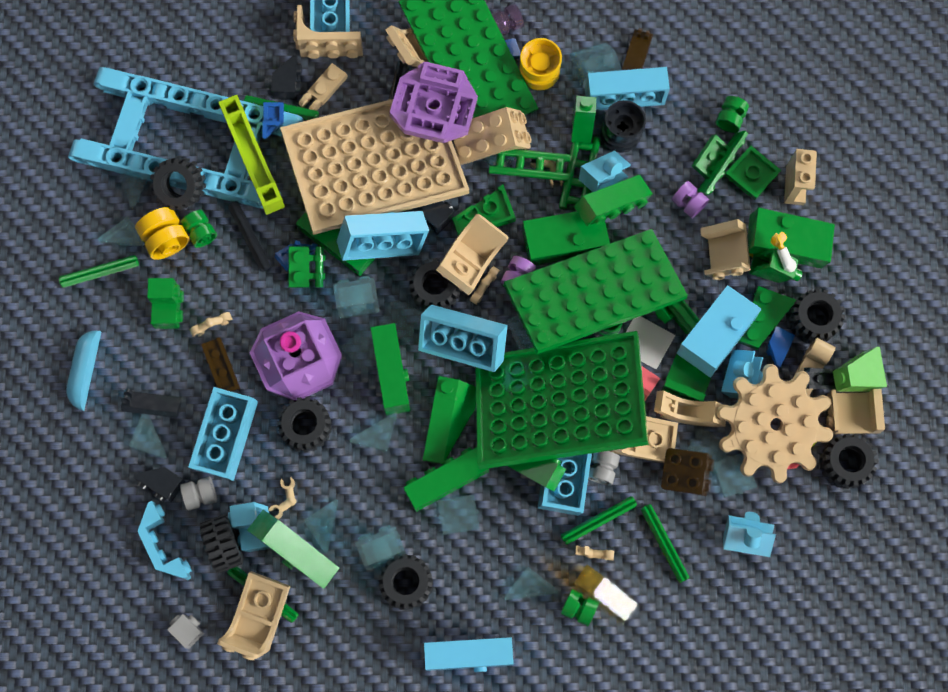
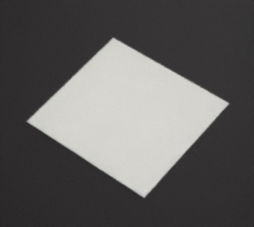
M641 316L634 318L626 333L638 332L641 361L657 369L675 335Z

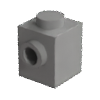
M184 614L181 616L177 615L169 623L171 627L168 631L186 649H190L205 634L198 627L200 624L198 620L192 615L189 617Z

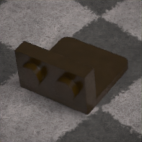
M668 448L664 461L662 489L706 497L707 492L711 490L709 474L714 469L712 455L703 452Z

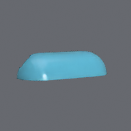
M98 330L83 334L77 341L66 387L68 400L74 407L82 411L85 410L101 331Z

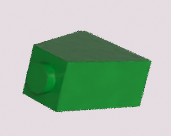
M576 96L573 108L571 142L591 143L597 97Z

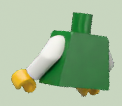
M781 232L779 235L775 233L771 238V244L778 247V249L772 248L756 254L749 253V256L752 257L750 274L776 283L800 280L802 271L797 269L798 260L790 256L787 247L783 245L787 239L784 232Z

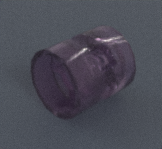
M515 3L505 7L503 12L498 10L491 13L502 36L508 34L510 29L515 31L524 27L523 17Z

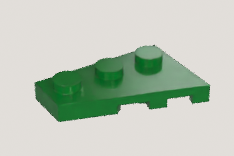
M504 185L498 187V190L491 195L488 194L483 197V200L476 205H471L452 218L458 236L476 214H480L496 227L516 222V217Z
M758 286L752 302L760 307L761 311L738 343L757 350L796 302V299Z

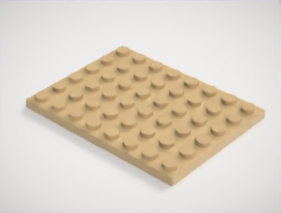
M393 99L280 127L313 235L341 228L345 216L398 213L469 194V187L452 140L440 143L404 134L390 117Z

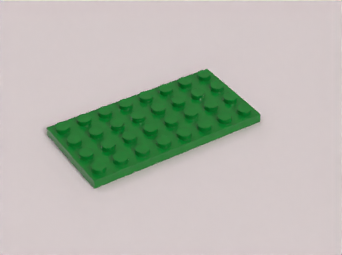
M485 0L399 1V5L427 62L463 70L466 74L467 80L478 96L473 118L505 107L520 110L525 116L538 110V106Z
M652 229L504 282V287L537 354L686 300L688 296Z

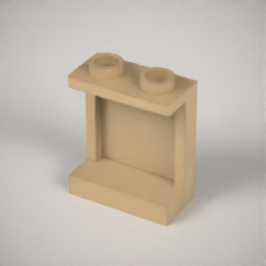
M796 149L788 162L785 178V204L804 205L806 203V190H814L816 151Z

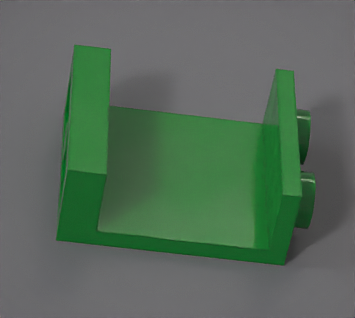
M676 353L662 391L682 399L703 402L711 378Z

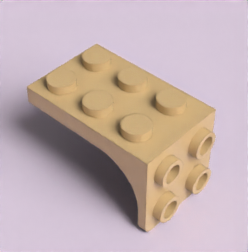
M297 5V11H294L296 29L293 30L294 41H296V50L300 51L301 57L316 59L319 57L338 58L339 56H347L349 58H357L358 56H363L360 32L312 31L305 26L302 5Z
M391 25L386 29L388 33L387 40L393 47L396 46L398 49L397 55L402 63L418 67L424 61L427 62L411 28L401 30Z
M505 107L473 118L468 135L454 139L460 165L509 150L530 149L531 137L526 130L525 124L527 120L524 113L520 110Z
M476 214L455 239L436 270L444 278L454 283L461 291L470 295L491 260L507 242L508 236L483 216Z
M646 416L649 445L611 450L610 452L664 463L666 450L668 448L675 449L678 423Z
M249 572L234 619L226 634L218 639L217 644L222 646V649L227 652L236 651L241 653L242 657L248 660L258 659L270 650L290 586L255 572Z

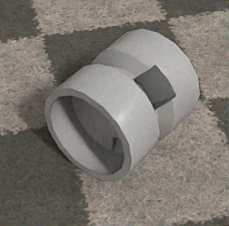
M610 451L593 453L591 459L593 465L590 466L588 479L603 485H613L616 475L613 470L618 467L620 456Z
M210 476L201 478L197 484L191 481L180 485L183 501L188 511L199 508L201 502L204 505L217 503L216 491Z

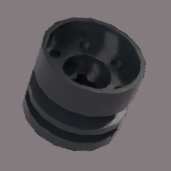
M627 100L617 101L610 105L605 113L600 131L601 140L604 145L610 150L619 153L629 152L636 148L646 125L645 112L639 105Z

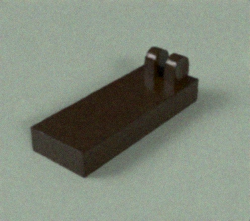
M642 28L634 30L622 70L643 69L653 37L649 30H646V32L642 31Z
M221 337L202 343L201 346L217 388L230 392L241 389Z

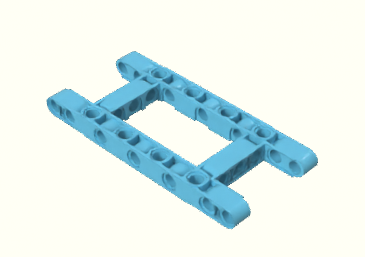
M99 67L93 83L94 86L104 90V93L125 98L110 145L82 138L80 140L76 139L73 140L68 158L77 163L153 182L150 177L155 172H152V170L159 166V163L167 159L132 151L135 141H138L139 138L138 132L141 123L145 121L144 115L147 106L155 103L166 106L167 109L188 114L191 112L203 115L208 119L227 123L221 108L214 110V107L220 106L219 101L229 97L106 67ZM146 87L143 91H139L140 88ZM240 100L259 145L262 136L263 106ZM284 112V124L280 127L303 122L304 119L299 115ZM254 115L259 116L257 119H251ZM280 127L272 134L282 136ZM235 142L224 174L202 168L203 171L200 173L202 176L205 175L206 178L203 180V183H206V188L202 189L204 195L228 201H238L241 204L263 209L252 181L248 180V171ZM117 158H122L119 162H114ZM173 172L170 176V186L186 190L187 183L183 175ZM232 186L237 187L234 191H228Z

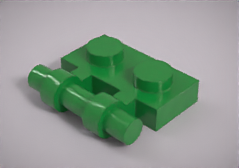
M288 246V287H309V279H315V287H323V279H325L323 261H325V255L323 254L322 246L315 247V254H309V246ZM309 261H315V272H309Z

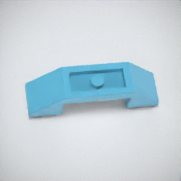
M153 501L148 502L138 528V533L154 568L160 572L185 580L191 579L189 573L192 570L187 560L183 561V559L178 557L165 564L167 557L162 549L159 550L156 543L159 540L155 532H150V529L165 522L162 517L165 515V512L160 504L157 505Z

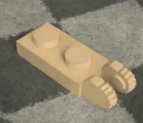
M332 63L307 91L308 93H305L300 99L299 105L304 107L313 98L315 101L309 109L317 111L347 79V74Z

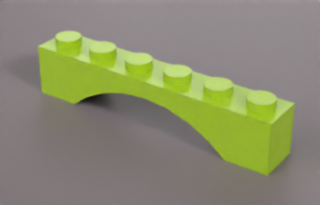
M238 95L219 101L224 118L265 214L267 215L285 208Z

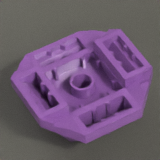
M424 61L417 68L400 77L390 109V117L404 134L446 143L468 135L478 96L467 80L468 78L463 70Z
M299 311L261 328L250 351V355L266 390L293 401H297L298 397L303 399L333 385L342 359V354L325 318ZM289 331L297 333L301 338V346L298 349L301 351V354L296 358L291 357V353L284 351L280 346L281 336Z

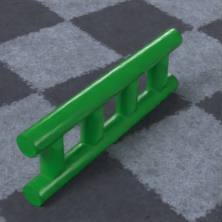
M594 137L592 143L572 142L571 158L566 173H569V178L563 184L559 204L560 209H567V204L576 205L584 195L590 193L591 190L579 178H573L575 167L581 168L582 165L597 159L600 138ZM579 149L590 151L589 161L577 159ZM571 185L583 187L581 198L569 196Z
M514 149L495 154L497 155L496 166L489 167V174L568 181L569 173H563L564 162H570L571 154ZM505 156L517 157L516 168L504 167ZM525 158L536 159L535 170L523 169ZM544 160L556 161L555 172L543 171Z

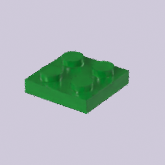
M750 146L724 176L753 200H756L778 176L781 169L754 147Z

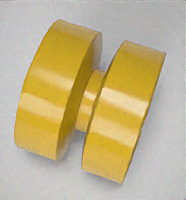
M536 38L525 44L520 55L519 70L529 88L546 90L557 82L562 62L560 48L553 41L545 38Z
M170 207L159 208L146 214L135 225L139 237L145 242V248L154 260L164 259L176 254L190 240L184 227L179 225L180 220L175 211L170 210Z

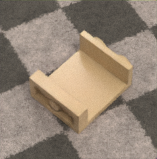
M736 219L700 228L701 236L708 239L711 269L704 270L705 275L713 278V280H722L725 276H740L744 274L743 272L751 270L745 223Z
M872 389L867 393H836V390H831L827 394L831 404L828 408L829 416L826 418V426L832 430L833 434H874L885 430L882 389Z

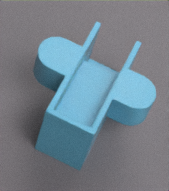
M613 151L582 165L579 180L592 192L627 179L628 176L622 170L630 167L631 164L616 151Z
M732 350L721 392L730 398L739 399L738 393L733 388V381L737 377H744L751 384L760 383L763 378V373L760 371L763 357H755V351Z
M746 512L744 518L728 515L723 535L724 550L770 557L776 534H772L774 525L761 523L759 515L754 512Z

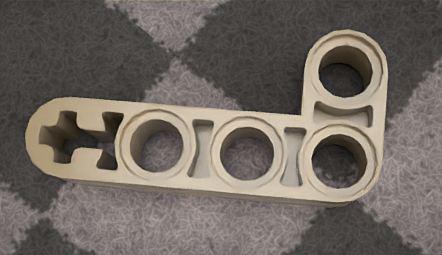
M816 338L808 347L796 373L804 371V368L823 369L832 357L836 347ZM806 389L808 396H810L813 389Z

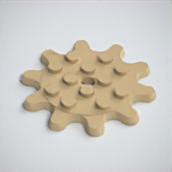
M767 364L762 371L763 378L758 384H751L746 378L737 377L733 381V388L739 395L738 402L731 406L720 405L717 408V417L729 422L731 425L730 434L720 440L719 447L723 452L739 450L743 453L744 460L740 466V471L744 476H752L759 467L766 466L771 471L772 480L776 483H783L787 479V468L792 463H798L808 471L816 467L817 461L811 453L812 445L816 442L828 443L833 438L832 430L821 426L818 421L819 414L827 410L831 402L825 395L814 398L807 395L806 386L810 380L807 372L799 371L790 381H783L779 377L778 368L774 364ZM774 418H778L781 421L778 430H773L770 426Z

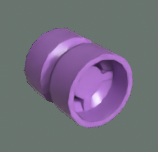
M687 181L674 194L671 200L678 207H684V212L693 219L707 205L710 199L702 192L697 193V188Z
M513 256L508 265L509 271L504 273L501 284L504 286V282L535 271L536 266L525 258Z

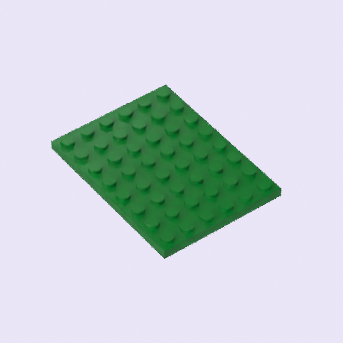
M633 331L572 341L537 354L534 348L504 352V361L495 372L476 367L477 460L479 469L649 445L638 332Z

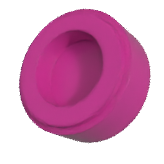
M286 332L280 338V346L286 352H296L301 346V338L295 332Z

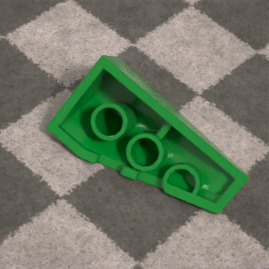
M438 377L423 461L442 464L447 459L476 408L475 386L457 379Z

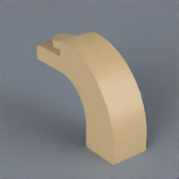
M657 391L654 411L661 414L660 417L705 427H725L726 421L719 419L716 414L717 408L723 405L716 401H691L676 397L665 391Z

